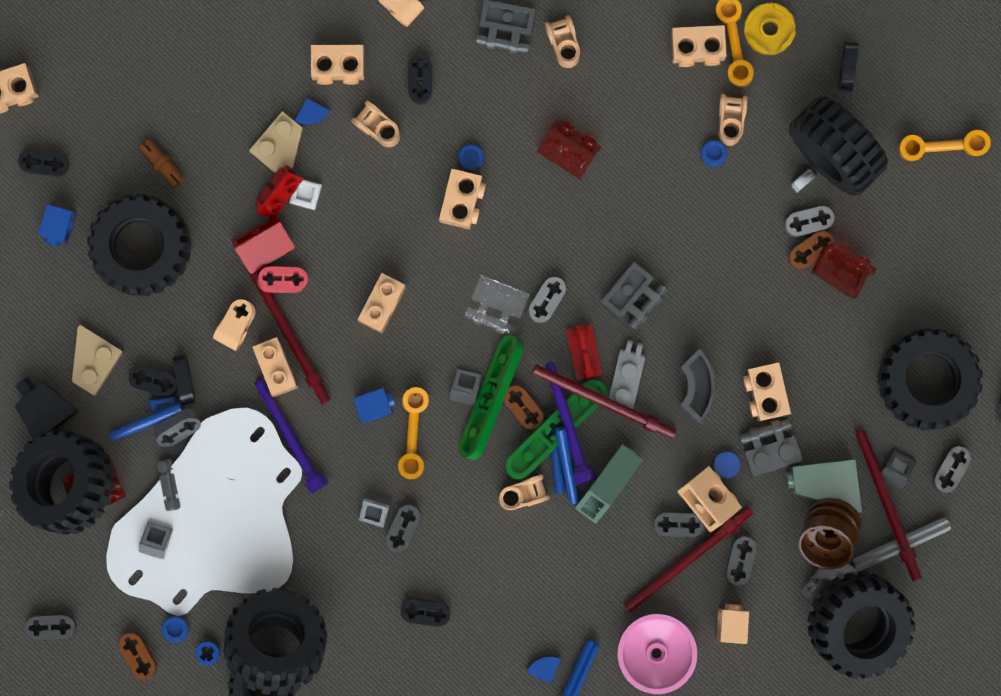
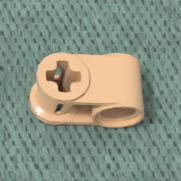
M378 0L405 27H408L424 9V6L418 0Z
M570 15L565 16L563 20L553 23L545 22L546 32L559 65L564 68L576 66L580 59V48ZM565 49H571L575 52V56L572 59H565L562 57L561 52Z
M725 94L720 96L718 138L724 145L733 146L741 139L747 110V96L742 98L726 97ZM724 128H735L737 136L733 138L727 137L724 133Z
M367 100L364 103V109L356 118L353 117L351 122L385 147L395 146L401 137L398 126L379 108ZM384 129H394V136L391 139H383L381 133Z
M243 299L234 301L230 305L224 319L218 325L213 339L237 351L255 318L256 310L254 305ZM246 305L245 310L248 312V315L239 318L240 313L237 311V308H243Z
M543 474L504 488L498 497L500 506L510 511L550 500V495L546 494L542 482ZM533 484L535 485L538 496H536ZM507 491H513L518 496V501L514 506H508L503 500V496Z

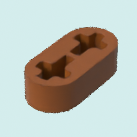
M820 231L809 237L790 252L788 256L790 265L794 269L803 270L814 264L833 249L835 245L833 236L829 232ZM817 237L828 239L829 242L826 244L828 249L825 250L821 247L814 251L812 247L818 243ZM809 250L811 254L805 258L806 264L803 265L802 262L796 263L794 261L797 257L795 252L798 251L800 254H803Z
M517 385L509 387L504 398L507 407L526 429L535 430L539 428L543 422L542 411L522 387ZM511 391L515 393L520 391L522 393L520 400L524 404L523 407L520 408L516 402L511 404L508 401L511 398L509 394ZM525 408L532 414L538 413L539 416L536 418L538 423L536 425L525 423L527 415L523 412Z
M137 633L123 635L119 641V649L132 673L141 680L151 678L157 670V665L143 638ZM128 637L131 640L136 639L138 642L135 645V649L138 652L136 656L132 649L126 650L125 645L128 643L126 640ZM138 657H141L144 663H150L151 667L148 668V675L145 672L139 673L138 668L141 665L137 659Z

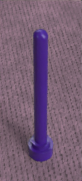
M549 361L545 364L546 369L558 374L554 362ZM550 382L563 426L566 428L569 446L576 465V469H574L575 474L573 475L576 485L596 480L594 469H591L590 465L586 464L563 388Z
M257 379L255 382L257 390L307 476L305 478L307 482L305 485L311 494L328 484L324 474L315 471L275 398L271 396L266 382L263 379Z

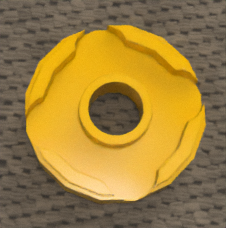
M777 3L758 5L749 13L744 23L746 41L754 51L763 55L781 53L791 45L795 37V20L786 7ZM767 22L774 23L777 27V33L772 36L766 35L763 31V25Z

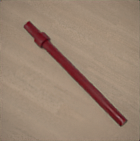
M257 270L254 273H249L306 376L305 381L309 388H313L322 405L329 402L331 399L321 383L323 381L322 377L312 367L272 293L264 292L259 288L257 277L260 271Z
M537 364L532 370V374L643 425L645 430L652 433L656 431L671 439L676 434V429L659 422V418L651 414L646 416Z
M866 431L857 432V440L901 551L898 553L902 563L905 562L912 582L922 579L915 558H917L913 547L910 548Z
M746 506L733 518H729L718 530L624 604L626 608L632 612L728 534L731 536L738 531V526L754 513Z

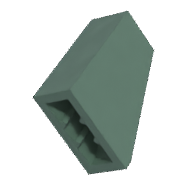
M622 444L575 509L596 524L612 505L643 459L638 456L635 450L627 448Z
M856 460L790 467V473H786L788 489L792 488L793 494L815 501L824 498L841 499L851 504L858 513L862 512Z

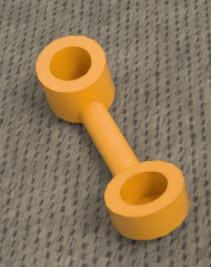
M719 0L716 5V15L727 26L733 63L728 69V78L734 86L744 87L752 82L754 70L749 62L743 60L736 23L742 15V6L738 0Z
M982 130L970 131L963 139L924 142L917 135H909L900 140L898 152L906 161L918 160L925 152L964 150L970 156H980L989 150L991 140L988 134Z
M418 387L410 388L402 397V406L409 413L406 454L399 459L397 467L400 475L406 479H416L424 470V462L417 455L419 413L426 409L429 398L426 391Z

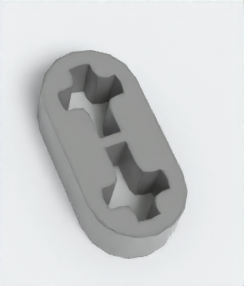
M826 206L793 213L785 221V230L793 237H801L824 231L833 224L834 213ZM820 211H822L823 215L829 216V219L825 221V225H822L820 221L812 223L811 219L818 217ZM793 218H797L798 222L807 220L808 223L801 226L800 232L790 227V224L794 222Z
M548 278L529 307V315L534 322H547L561 302L566 292V285L561 278ZM557 282L560 284L559 290H561V293H555L550 300L547 298L550 291L547 285H554ZM545 300L548 302L545 308L548 314L546 317L541 315L537 318L535 316L536 311L533 308L535 306L540 307Z

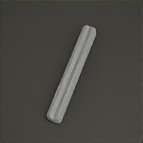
M943 517L905 535L910 548L949 531L951 525L948 519ZM895 539L853 558L852 561L855 569L862 571L897 555L901 551Z

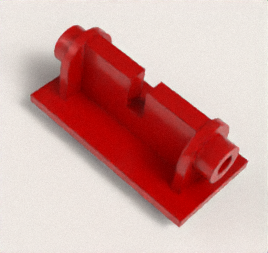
M286 164L283 168L279 167L270 181L275 188L272 189L270 186H266L259 197L256 198L257 203L255 207L258 209L257 213L270 218L279 214L304 178L292 173L293 169Z
M592 324L566 329L576 380L602 376Z

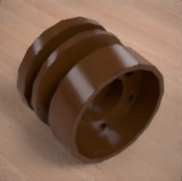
M824 498L814 502L807 511L804 526L799 537V550L803 558L810 564L822 569L832 570L842 568L848 564L853 557L856 540L861 528V517L857 510L848 502L836 498Z

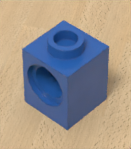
M47 205L38 235L45 238L44 243L59 247L60 242L68 244L76 214L69 210Z
M384 388L353 398L362 424L393 414L391 408L396 407L391 392L386 393Z

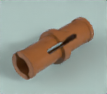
M152 138L145 142L147 146L142 144L139 148L140 152L154 165L153 169L156 172H160L172 188H176L180 185L176 179L182 183L186 177L172 164V158L169 155L165 156L153 142Z

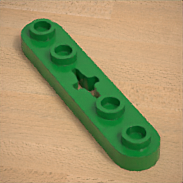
M512 334L504 336L497 346L460 440L459 452L463 457L470 460L478 459L484 452L523 353L524 346L522 340Z
M589 380L582 385L604 396L607 394L606 387L598 380ZM573 394L567 400L575 429L599 406L577 394ZM558 409L507 459L505 469L511 478L517 480L524 479L558 447L556 434L549 440L545 438L552 430L549 425L553 423L556 426L562 421Z

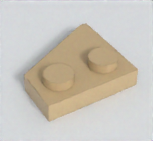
M282 111L249 152L275 174L279 167L283 168L285 164L293 169L303 128Z
M79 325L72 382L96 396L123 354V351L82 325Z

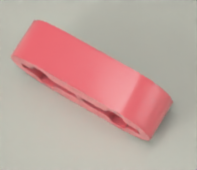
M265 267L257 277L259 288L269 293H298L305 288L308 282L307 273L298 267ZM269 273L273 279H280V281H273L270 286L263 278ZM293 274H297V278L302 279V281L299 282L298 286H294L293 281H285V279H291Z

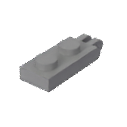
M628 340L626 349H620L609 398L633 409L646 355L641 354L643 343L638 342L636 352H632L633 341Z

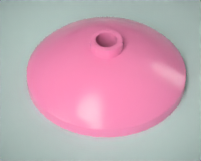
M650 614L635 620L622 634L617 651L618 663L625 678L637 689L650 694H665L680 688L691 677L697 662V646L693 635L682 622L668 615ZM654 648L661 650L659 658L652 657L651 652Z

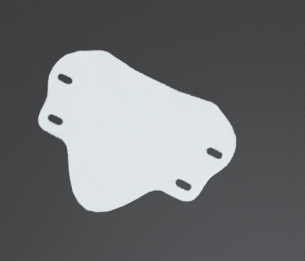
M246 407L229 409L205 419L188 442L182 454L171 466L173 468L171 474L174 473L178 491L176 498H179L180 509L173 511L165 509L164 501L166 496L163 497L159 480L136 506L115 523L111 531L106 560L107 571L114 584L124 593L150 600L175 616L188 613L199 599L211 590L257 593L258 590L266 589V592H270L272 588H279L285 584L292 572V546L283 516L282 505L285 498L300 482L302 468L296 459L283 447L273 423L266 416ZM258 427H263L265 429L264 434L257 442H251L250 437ZM284 468H290V475L283 483H278L276 481L277 476ZM148 521L173 529L164 559L139 552V543ZM142 570L143 576L135 585H130L128 582L129 578L135 571ZM181 589H185L187 596L180 604L175 605L173 598Z

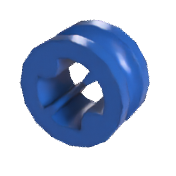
M211 641L201 643L195 651L196 659L203 665L216 663L220 657L218 645ZM204 646H207V649L212 647L215 651L212 653L213 659L211 661H208V658L204 660L201 656L204 653L202 649Z

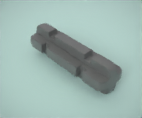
M171 459L157 462L158 472L162 474L159 478L163 497L166 496L164 504L167 511L178 510L181 507L179 498H176L178 491L174 473L171 474V470H173L171 468L173 465Z

